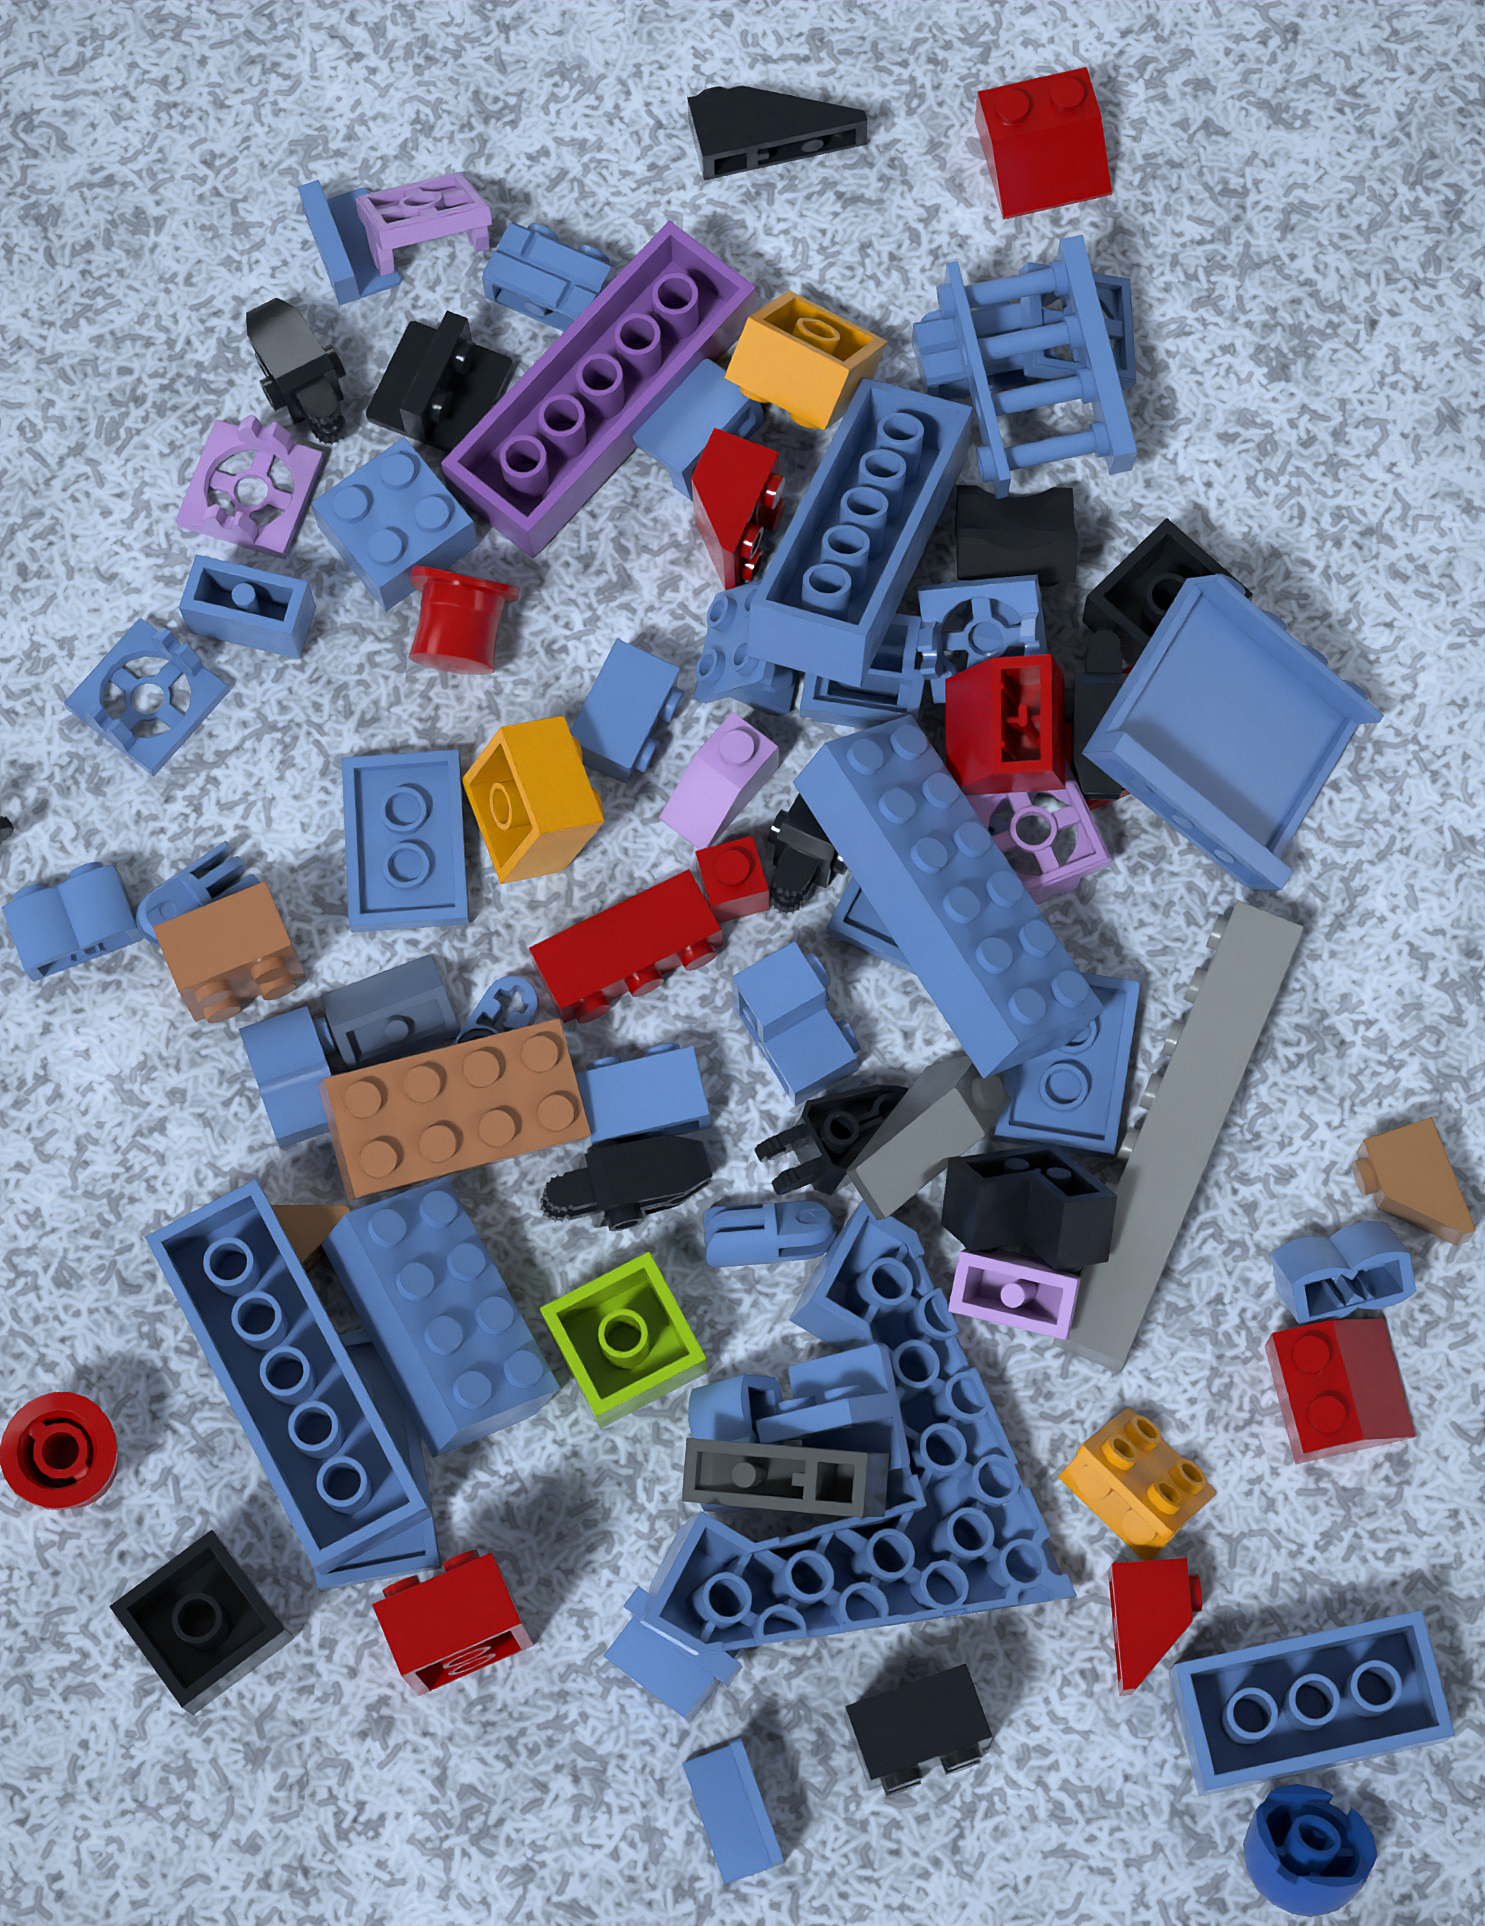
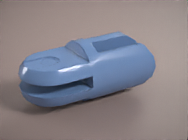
M224 841L150 891L138 906L136 925L143 938L153 945H159L153 926L259 884L260 881L254 874H250L217 896L240 878L247 867L239 856L232 857L223 862L232 851L229 843Z
M812 1201L710 1207L704 1210L703 1214L704 1243L706 1245L705 1259L708 1266L714 1268L814 1259L824 1255L835 1241L837 1233L835 1229L836 1222L830 1209Z

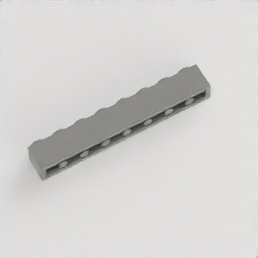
M1237 900L1230 918L1221 914L1218 915L1206 944L1207 948L1216 951L1208 971L1196 967L1183 999L1194 1005L1186 1024L1174 1020L1161 1053L1171 1057L1163 1077L1154 1073L1151 1074L1139 1103V1107L1149 1110L1141 1131L1129 1127L1116 1158L1117 1161L1126 1164L1119 1184L1116 1185L1109 1181L1105 1184L1118 1196L1109 1261L1083 1266L1079 1271H1075L1080 1273L1081 1280L1070 1336L1067 1340L1054 1337L1052 1345L1121 1373L1303 933L1304 926Z

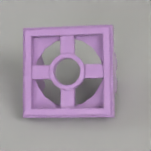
M461 172L361 195L355 199L358 217L366 228L375 268L379 269L381 276L395 273L392 249L466 231L470 245H474L475 252L490 249L487 227L493 225L490 207ZM457 205V207H453V208H449V209H445V210H444V208ZM401 218H408V219H404V220H400V221H396V222H392V223H386V222L393 221V220H397V219H401Z
M253 415L242 419L240 426L216 419L176 517V523L178 527L286 559L324 462V454L322 451L293 443L291 434L276 422H272L270 428L262 426L257 417ZM248 450H257L249 470L241 471L235 476L215 471L218 465L231 455ZM275 456L283 462L291 473L294 485L293 494L274 489L271 479L267 476ZM258 477L266 483L268 487L267 496L258 505L246 506L239 503L235 498V488L244 478ZM208 488L229 494L230 501L235 507L232 516L226 514L220 505H210L207 494ZM268 506L284 511L283 514L272 522L257 527L256 523L251 520L253 513L261 512Z
M1066 758L1065 790L965 796L987 830L991 815L1006 811L1011 804L1015 815L1011 819L1010 829L993 835L992 838L1002 853L1017 848L1023 853L1034 855L1042 875L1015 873L1036 905L1046 902L1053 894L1059 893L1061 896L1071 892L1079 885L1080 878L1108 868L1112 862ZM1038 792L1054 796L1065 803L1067 807L1050 813L1043 807L1033 806L1030 800ZM1035 815L1046 820L1051 833L1045 842L1038 845H1029L1020 840L1016 833V825L1025 816ZM1076 825L1078 835L1075 849L1067 861L1060 867L1051 846L1055 841L1058 831Z

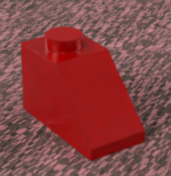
M1187 1558L1111 1563L1108 1569L1119 1696L1132 1695L1193 1622L1192 1612L1202 1611V1592L1199 1574H1188Z

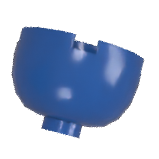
M1300 1784L1277 1787L1268 1794L1265 1801L1257 1807L1253 1814L1243 1842L1247 1874L1257 1891L1271 1904L1291 1914L1314 1917L1341 1909L1360 1892L1375 1864L1377 1851L1374 1836L1359 1813L1351 1807L1346 1815L1341 1809L1329 1803L1333 1794L1321 1788Z

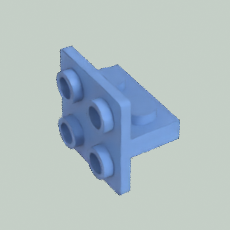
M762 579L717 593L707 612L706 621L708 629L703 653L697 662L695 670L697 682L694 700L706 704L730 697L768 715L782 716L789 714L798 670L746 656L750 603Z
M885 1343L873 1344L791 1365L788 1373L793 1400L778 1403L780 1415L756 1420L760 1443L772 1444L801 1439L802 1445L806 1447L889 1453L888 1471L905 1468L910 1465L889 1351Z

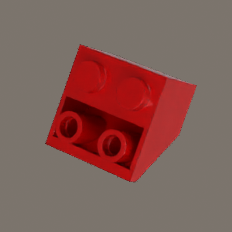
M714 428L691 477L695 523L726 591L740 586L743 579L750 582L754 580L764 555V549L758 547L765 529L775 532L785 510L786 499L780 497L784 489L786 477L780 475L779 452Z
M1052 654L991 658L945 679L946 768L965 796L1066 789L1064 673Z

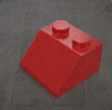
M1087 67L977 91L975 124L1003 220L1112 195L1102 117Z
M1384 1318L1335 1319L1271 1333L1264 1347L1295 1465L1416 1437Z

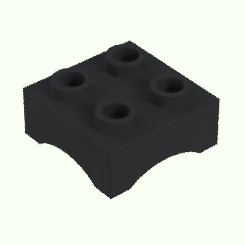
M957 485L955 537L958 580L971 581L1038 574V582L1041 587L1055 586L1060 582L1075 583L1078 534L1074 523L1073 488L1052 487L1043 493L1032 496L996 499L995 494L985 491L977 485Z

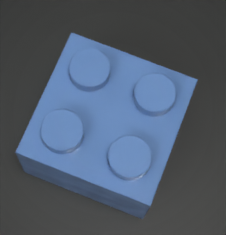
M405 437L311 502L318 528L385 612L417 590L410 582L412 567L426 566L445 570L478 547L473 520Z

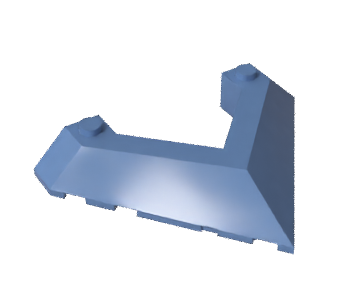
M862 1200L816 1267L789 1318V1321L841 1352L879 1343L887 1345L910 1457V1465L908 1467L888 1471L886 1496L891 1509L885 1510V1517H852L814 1527L806 1532L783 1538L776 1537L754 1543L700 1511L679 1528L651 1582L640 1621L641 1624L690 1653L702 1655L1069 1599L1077 1596L1068 1574L1061 1573L1047 1539L1051 1535L1030 1488L1024 1487L1015 1467L1018 1461L977 1368L970 1367L956 1335L960 1333V1330L952 1312H948L949 1305L941 1287L935 1288L921 1256L925 1254V1251L915 1230L891 1216L877 1221L865 1201Z

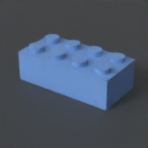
M448 1176L346 1213L321 1244L433 1458L532 1417L561 1389Z
M1422 1610L1177 1663L1168 1672L1198 1797L1440 1744L1455 1736Z

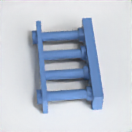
M1083 235L1060 239L1056 261L1049 262L1048 269L964 286L958 261L947 263L944 284L936 287L938 305L942 319H952L983 443V447L976 448L978 469L983 482L992 481L996 499L1008 497L1011 483L1010 471L1094 453L1096 458L1105 457L1109 475L1132 471L1138 451ZM1054 291L1056 297L1064 295L1069 315H1064L1062 322L977 340L970 312L971 308ZM1067 345L1069 350L1078 349L1082 369L1076 370V376L990 393L983 362ZM1081 399L1083 404H1092L1096 423L1090 424L1087 431L1007 448L1003 446L997 416Z

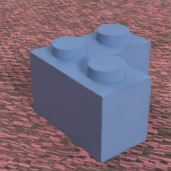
M793 941L732 976L734 1009L796 1107L857 1071V1056L855 1053L860 1051L861 1047L848 1023L844 1019L835 1023L826 1008V1002L830 1001V997L825 986L830 984V980L823 965L813 952L804 956L796 941Z

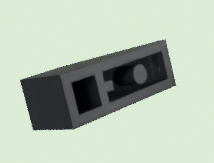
M721 86L711 87L703 90L696 96L687 97L689 126L704 181L867 145V117L865 110L747 86H737L728 89Z

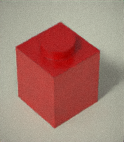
M753 835L695 851L697 874L704 898L718 924L769 910V889Z

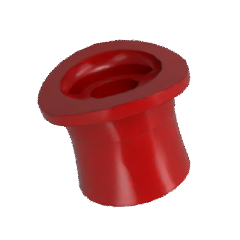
M412 567L410 582L418 591L422 592L418 625L408 658L422 666L451 673L467 675L494 673L497 631L504 604L517 601L520 588L432 567Z
M72 1392L44 1394L25 1404L9 1421L0 1444V1466L5 1480L14 1493L33 1506L46 1510L85 1507L101 1498L113 1483L118 1466L117 1436L109 1418L97 1404L87 1397Z

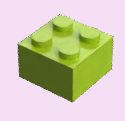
M650 1251L540 1307L544 1323L599 1429L708 1373L707 1358Z

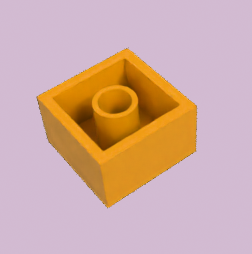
M788 290L748 317L724 378L738 385L740 392L746 397L757 402H771L790 412V418L799 425L811 429L820 428L825 431L845 415L863 377L873 379L888 341Z
M564 715L500 727L461 779L500 884L550 875L566 869L605 822L600 795L590 785L582 764L583 754L580 743L575 736L571 735Z

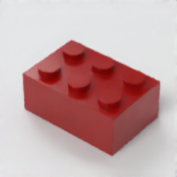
M477 1550L461 1553L442 1564L445 1573L422 1583L417 1575L399 1580L382 1590L385 1599L372 1604L401 1677L418 1696L534 1646L507 1580L492 1552L481 1557Z

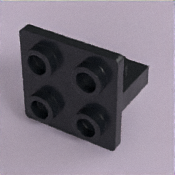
M448 310L438 330L422 323L411 321L408 323L366 410V418L370 423L451 453L496 405L513 369L512 359L472 342L468 318Z

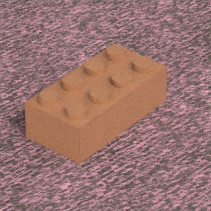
M560 1018L327 1077L317 1085L348 1202L560 1147L591 1136Z

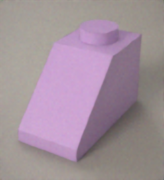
M732 711L694 755L660 814L659 819L698 850L711 847L779 768L778 746Z
M967 1248L959 1252L948 1312L1067 1340L1070 1336L1081 1278L1067 1271L1054 1270L1045 1261L1035 1257L1001 1249L986 1253L970 1251Z

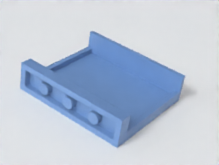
M1223 574L1187 578L1082 754L1239 883L1251 890H1283L1293 873V870L1280 860L1285 849L1359 724L1380 723L1384 715L1367 701L1368 694L1361 687L1353 682L1342 680L1327 667L1328 661L1323 654L1312 647L1301 645L1287 633V626L1281 618L1269 611L1259 609L1245 597L1246 591L1239 582Z

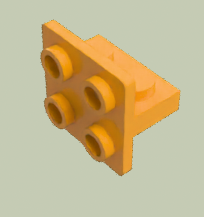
M1131 1408L1123 1410L1087 1439L1076 1451L1077 1456L1058 1476L1143 1561L1153 1560L1191 1518L1217 1494L1216 1490L1207 1482L1204 1472L1192 1461L1182 1458L1162 1439L1160 1430L1152 1421L1144 1416L1137 1415Z

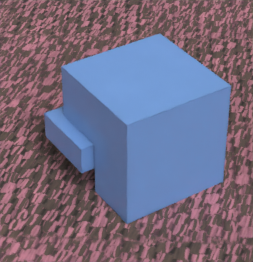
M895 613L861 688L806 673L800 703V716L813 718V721L862 729H868L910 714L918 723L925 678L921 675V671L916 670L919 655L917 650L918 629L922 618Z
M638 1586L623 1605L633 1617L604 1654V1657L691 1723L721 1682L727 1687L733 1682L743 1668L737 1660L746 1648L702 1655H694L640 1623L648 1592Z

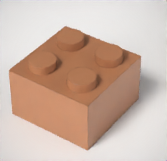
M266 881L153 926L178 992L195 1022L205 1018L208 1023L225 1021L240 1012L239 1004L261 995L263 1000H274L283 997L296 988L295 981L306 977Z

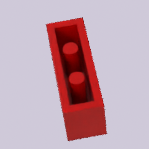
M690 869L529 947L532 964L563 1024L575 1018L578 1023L583 1024L605 1014L610 1009L608 1002L627 992H630L632 997H640L655 990L664 982L662 975L682 965L686 971H692L706 965L717 956L715 949L723 946L722 930Z

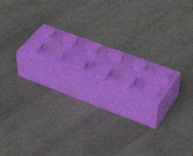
M669 220L441 462L447 490L533 559L634 451L636 445L633 435L701 361L709 359L715 363L742 334L748 317L757 311L756 287Z

